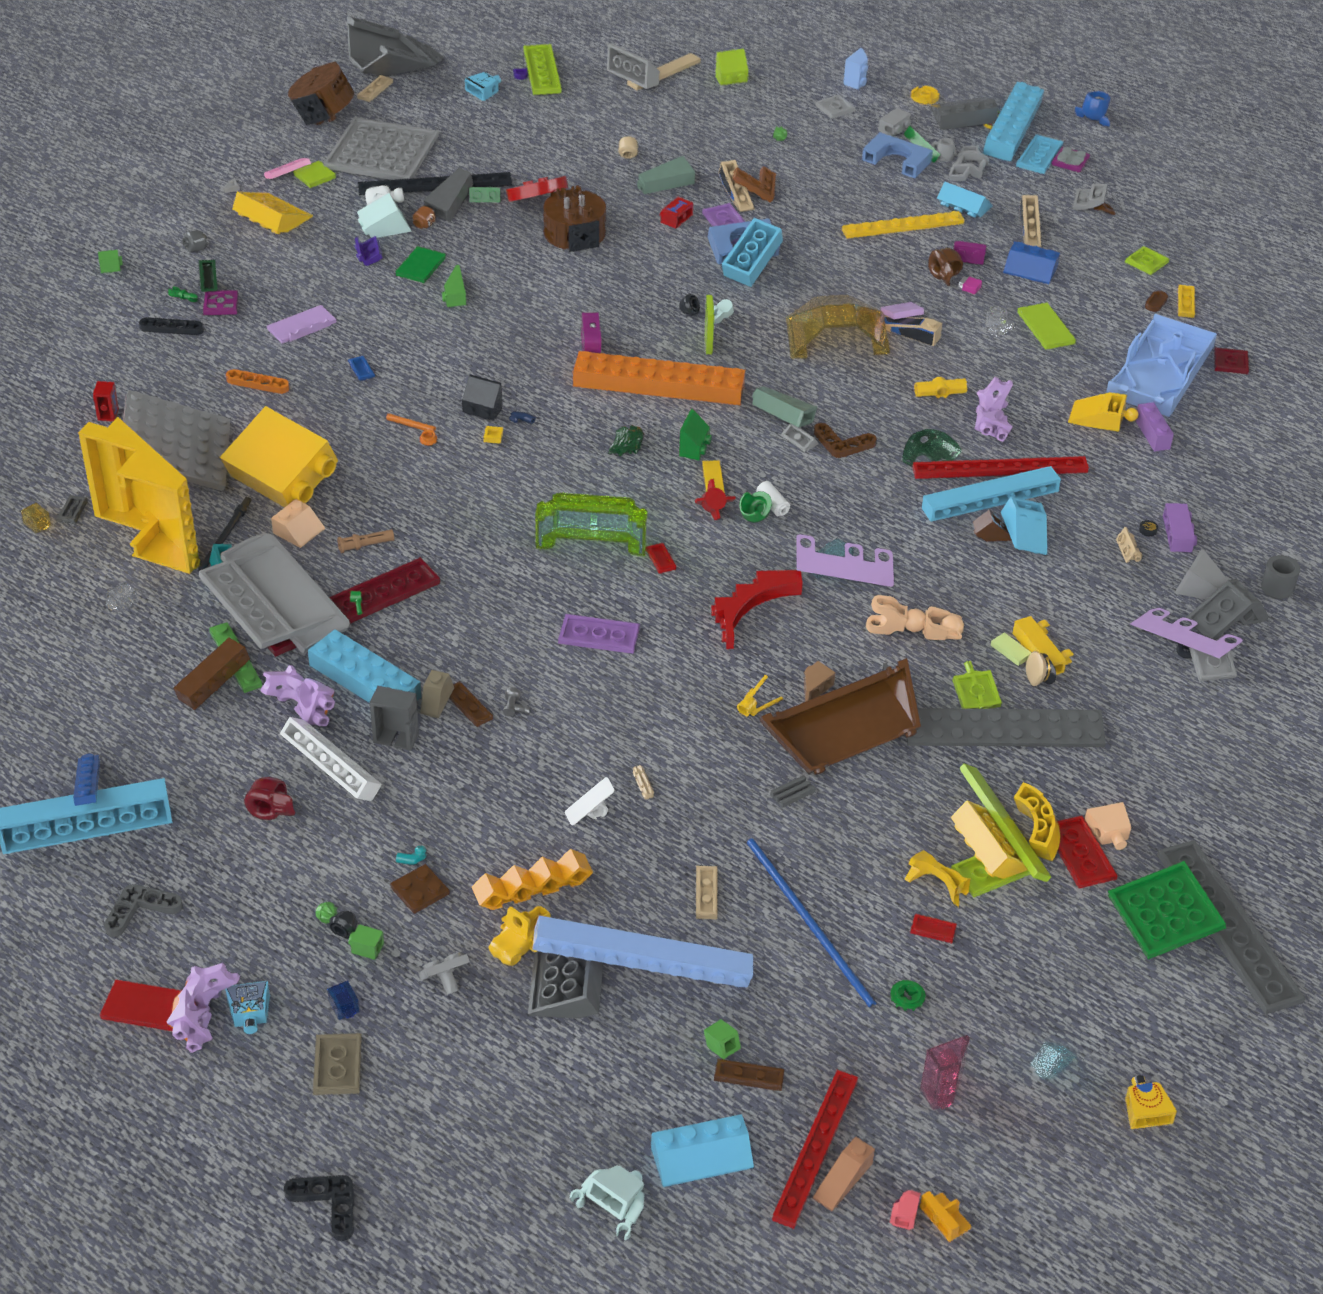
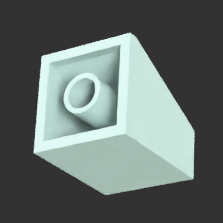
M390 193L357 212L360 217L358 221L366 236L369 234L371 238L374 236L379 238L411 232L403 213Z

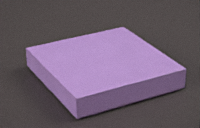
M912 302L881 307V313L892 319L922 315L924 314V309Z

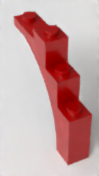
M756 571V578L752 580V584H736L732 597H715L714 605H711V616H715V623H720V629H724L721 632L722 643L725 642L726 649H734V629L748 611L761 603L775 598L802 595L803 581L801 571Z

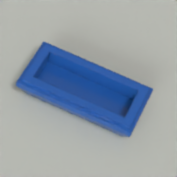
M364 356L348 359L359 381L375 377Z

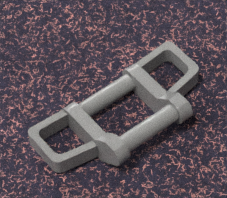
M963 146L957 155L958 158L955 164L951 167L949 180L965 181L969 174L973 177L981 178L985 165L989 163V158L980 152L979 146ZM962 161H977L979 166L977 167L972 163H962Z

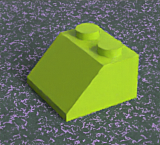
M744 48L716 52L715 77L720 85L748 82V65Z

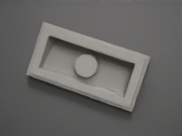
M789 424L781 433L782 437L803 452L819 444L814 437L792 424Z

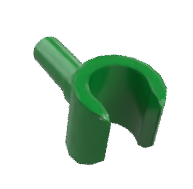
M351 591L350 601L356 602L357 614L361 615V592Z

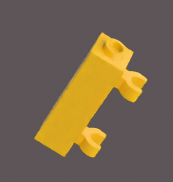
M1032 616L1016 620L1012 634L1020 644L1031 653L1036 651L1047 654L1055 667L1056 675L1064 673L1065 665L1072 663L1069 657L1074 654L1070 649L1060 652L1046 635L1048 630L1045 628L1050 626L1047 620H1041L1036 623Z

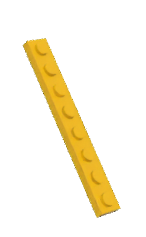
M959 211L849 224L842 226V231L846 239L964 224V218Z

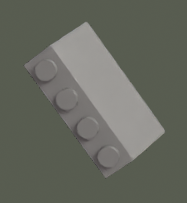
M608 43V72L646 89L659 85L660 71L650 60Z

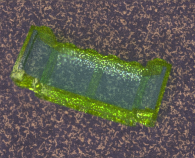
M556 493L552 495V500L546 503L544 501L537 503L535 513L536 549H550L555 545L556 538L624 542L628 543V552L630 554L645 556L648 511L644 508H638L635 505V501L628 497Z

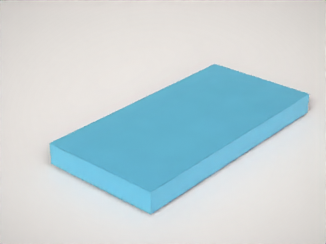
M1036 134L1017 161L1016 167L1045 174L1063 146V141Z

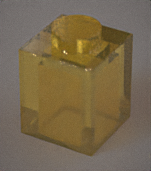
M34 503L21 510L23 523L34 533L37 534L51 526L49 513L38 503Z

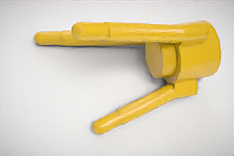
M764 675L754 689L751 688L744 699L737 705L738 711L746 717L750 714L755 716L758 712L783 700V697H779L756 708L757 701L753 696L768 678L767 675Z

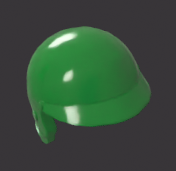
M758 491L752 495L750 492L744 493L739 503L742 516L747 521L753 523L763 521L769 515L772 499L764 491Z

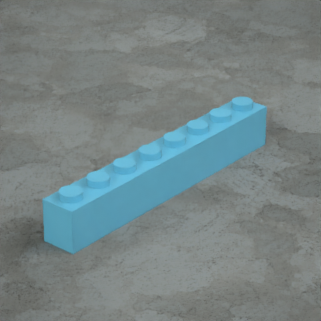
M1049 466L924 495L922 510L932 522L1004 505L1011 496L1029 499L1059 492L1061 478Z

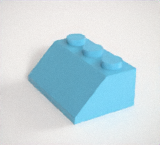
M944 182L937 197L941 202L940 205L947 208L952 206L955 211L960 213L965 211L968 216L973 218L976 216L981 218L993 206L986 197Z

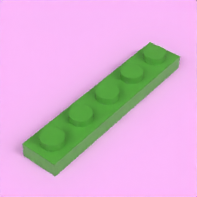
M228 622L209 628L210 634L218 647L229 637L238 642ZM250 661L234 674L244 693L262 687V682Z

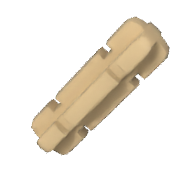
M635 766L633 768V775L637 778L636 782L645 799L653 798L654 790L646 773H644L643 766Z

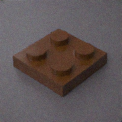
M426 864L390 883V888L413 914L450 894L449 889Z

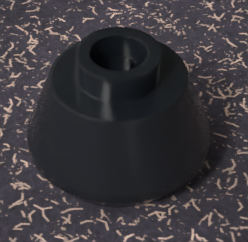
M690 293L681 299L679 308L684 314L694 316L700 310V302L695 295Z
M341 911L329 919L331 931L345 939H348L350 934L355 932L357 928L356 916L350 911Z

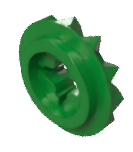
M902 980L895 983L890 991L891 1001L895 1003L896 1008L902 1007L904 1011L907 1009L914 1011L917 1007L921 1008L926 997L923 987L910 980ZM904 991L911 996V1000L904 997Z

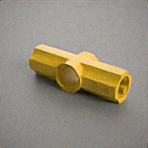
M936 377L933 381L916 382L914 384V391L916 397L935 395L937 398H946L949 394L967 393V381L965 378L946 380L943 377Z

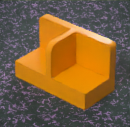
M928 1191L921 1196L920 1208L949 1242L971 1229L969 1222L958 1211L960 1204L958 1199L950 1202L943 1193L934 1196Z

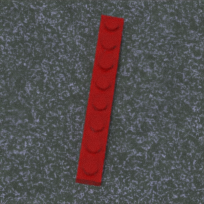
M840 1070L836 1071L772 1215V1221L795 1229L858 1083L857 1076Z

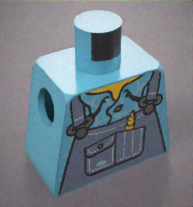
M268 981L233 985L225 989L234 1026H243L246 1034L257 1032V1024L267 1022L270 999Z

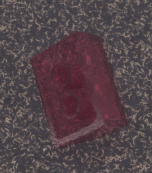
M968 1035L927 1049L920 1090L933 1110L948 1108L954 1102L963 1075L970 1040Z

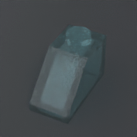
M1044 1042L1030 1065L1036 1069L1034 1072L1041 1078H1056L1077 1056L1060 1043Z

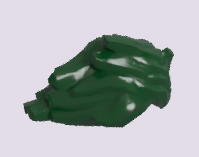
M631 425L630 429L626 426L617 429L615 440L609 448L608 454L618 453L620 457L626 452L628 454L632 452L637 454L645 435L642 429Z

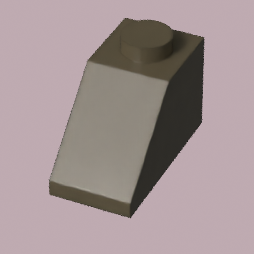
M431 670L423 686L421 714L439 719L454 689L448 673Z

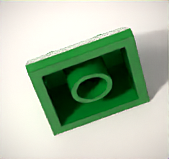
M691 409L680 429L679 456L699 461L701 456L705 455L707 445L711 443L712 435H710L709 425L695 410Z

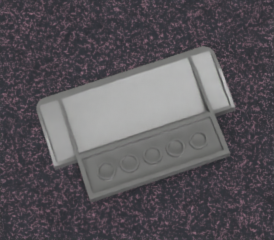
M262 533L244 540L221 553L220 559L223 563L199 571L200 579L260 649L290 638L304 655L308 652V649L336 629L343 633L349 628L350 622L347 617L272 534Z

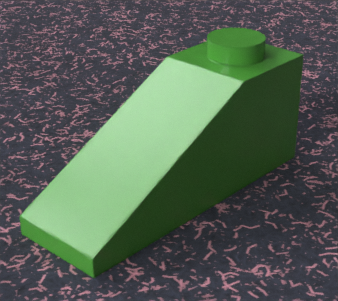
M460 265L455 266L444 284L442 301H446L447 307L466 305V292Z

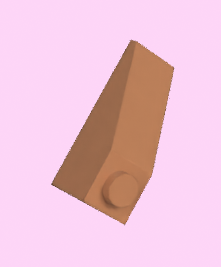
M855 1136L842 1151L814 1194L813 1199L833 1211L873 1164L875 1149Z

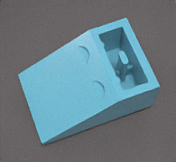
M1011 496L1002 509L1001 514L1014 547L1018 550L1046 555L1047 515L1042 503Z

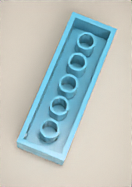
M336 629L308 649L309 665L369 703L377 686L416 693L417 701L422 697L421 682Z

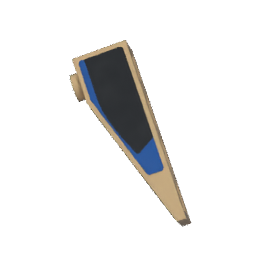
M736 160L721 162L718 173L739 212L754 210L747 188L738 185L733 180V171L738 167Z
M1022 195L1019 209L1024 243L1041 248L1038 195Z
M881 316L874 324L875 327L933 347L941 338L942 323L934 319L915 317L892 319L888 316Z

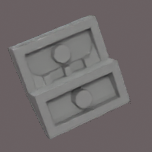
M1092 184L1091 189H1077L1073 210L1090 209L1103 204L1108 184Z

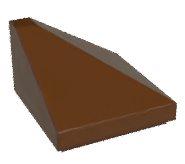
M1105 202L1094 207V210L1112 215L1116 214L1111 205Z

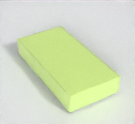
M1006 633L991 641L992 647L1018 666L1027 661L1031 654L1029 650Z

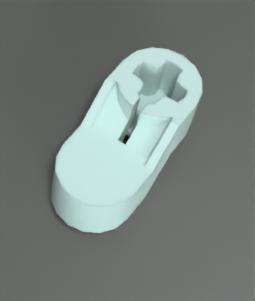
M724 299L717 305H714V324L720 323L724 318H728L733 314L734 308L730 300Z

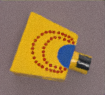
M1142 1075L1133 1077L1131 1080L1132 1085L1128 1087L1125 1097L1130 1128L1138 1129L1173 1124L1177 1111L1162 1085L1158 1082L1146 1083Z

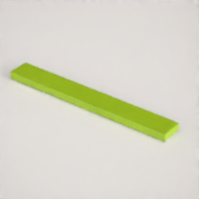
M963 763L960 771L1033 878L1048 882L1051 875L979 770Z

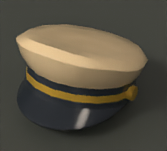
M1033 651L1026 662V675L1032 686H1037L1041 682L1049 685L1053 684L1056 680V670L1050 658L1045 653Z

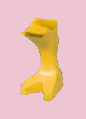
M924 850L915 854L910 859L909 865L912 867L905 880L912 882L922 875H935L946 884L953 904L959 908V894L967 895L969 893L970 879L964 878L959 872L942 865Z

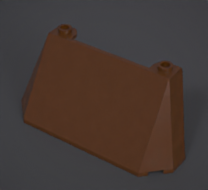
M907 658L898 661V665L893 670L891 666L887 667L884 671L784 711H777L774 717L771 713H768L760 718L761 724L808 774L814 772L815 775L826 771L825 767L904 735L906 738L917 734V730L921 727Z

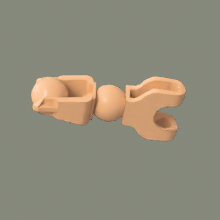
M877 595L872 600L873 611L881 615H871L867 619L866 628L870 633L889 635L895 631L903 632L904 628L911 632L922 630L924 637L930 640H958L962 638L961 634L964 630V623L962 617L957 614L932 606L925 611V614L917 608L907 611L908 606L901 605L898 600L891 596Z

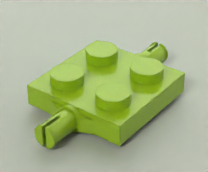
M966 661L964 663L966 673L954 676L952 679L961 708L991 709L1001 707L1002 702L991 670L975 671L972 661Z

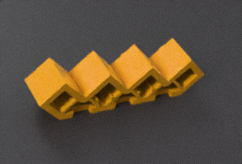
M570 849L557 862L541 857L529 870L513 865L501 878L485 873L472 886V889L480 906L496 910L503 908L502 904L514 901L516 904L530 900L531 896L542 893L544 896L558 892L559 887L581 885L593 871L585 854Z

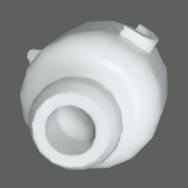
M388 186L369 188L365 192L367 206L390 193L395 202L401 203L404 201L403 190L396 188L394 191H391Z

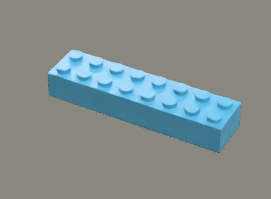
M1017 82L986 138L983 154L1012 161L1041 104L1044 94L1043 89L1027 85L1024 82Z
M165 779L98 790L96 803L75 806L74 795L0 808V845L2 853L8 854L172 823Z

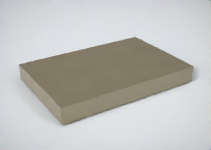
M361 1033L316 1035L313 1095L360 1093Z

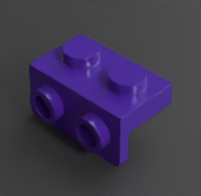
M376 236L363 243L358 237L355 238L356 244L354 247L358 252L356 256L359 262L369 266L383 258L380 243Z

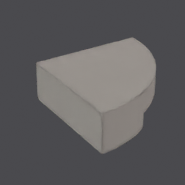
M231 179L227 185H224L225 193L240 190L236 179Z

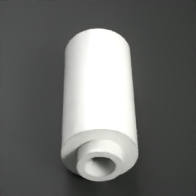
M762 482L757 487L756 492L764 491L770 495L772 499L771 510L776 516L787 514L790 509L789 502L771 482Z

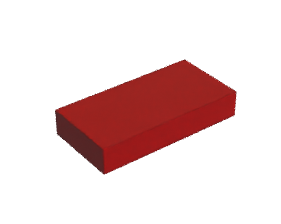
M664 543L646 546V551L659 574L676 570V564Z
M915 914L910 933L952 943L957 924Z

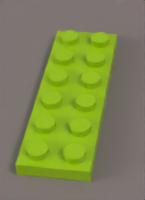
M551 44L523 46L532 94L561 93V84Z

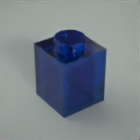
M348 980L327 988L329 1003L338 1020L351 1018L356 1013H359L358 998Z

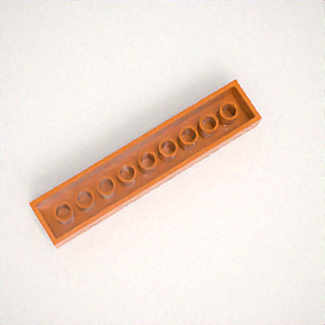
M588 351L578 352L573 369V387L741 405L745 385L744 369L592 353Z

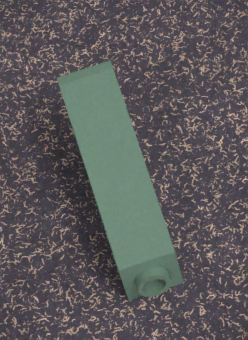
M681 156L640 173L637 187L644 194L695 184V171L684 156Z
M764 386L756 388L752 395V405L800 428L814 421L817 406Z

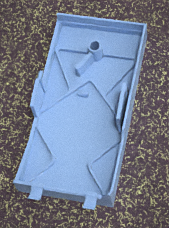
M1154 314L1153 320L1141 336V333L1135 336L1129 346L1125 365L1108 382L1106 393L1127 395L1126 403L1135 406L1154 402L1162 415L1170 417L1213 349L1217 333Z

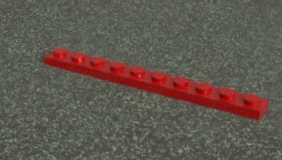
M1085 456L913 462L912 469L915 479L1010 476L1049 466L1057 474L1088 473L1089 466Z

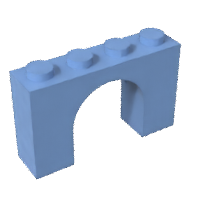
M880 132L863 148L862 160L876 165L884 156L892 154L901 155L907 158L903 162L902 174L916 178L931 163L933 150Z
M770 219L761 220L763 222L771 224ZM751 221L709 227L708 240L718 264L724 262L733 249L731 242L742 236ZM780 246L775 251L773 256H778Z

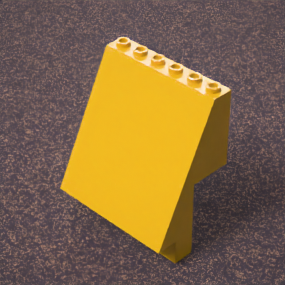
M119 417L109 427L88 422L78 433L94 515L141 530L130 542V546L134 547L133 557L191 574L194 569L199 567L200 559L187 479Z

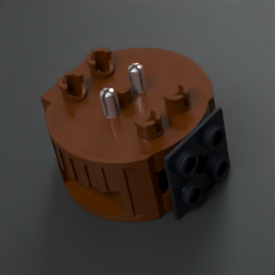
M335 61L312 68L310 72L301 76L290 87L288 96L306 125L313 123L320 125L327 119L328 122L336 119L335 114L341 112L353 99L354 90Z
M575 185V189L574 186L569 190L561 188L560 191L559 188L556 189V192H551V196L545 200L543 205L544 237L550 244L558 248L569 249V252L599 247V243L606 236V204L604 200L595 193L582 191L578 185Z

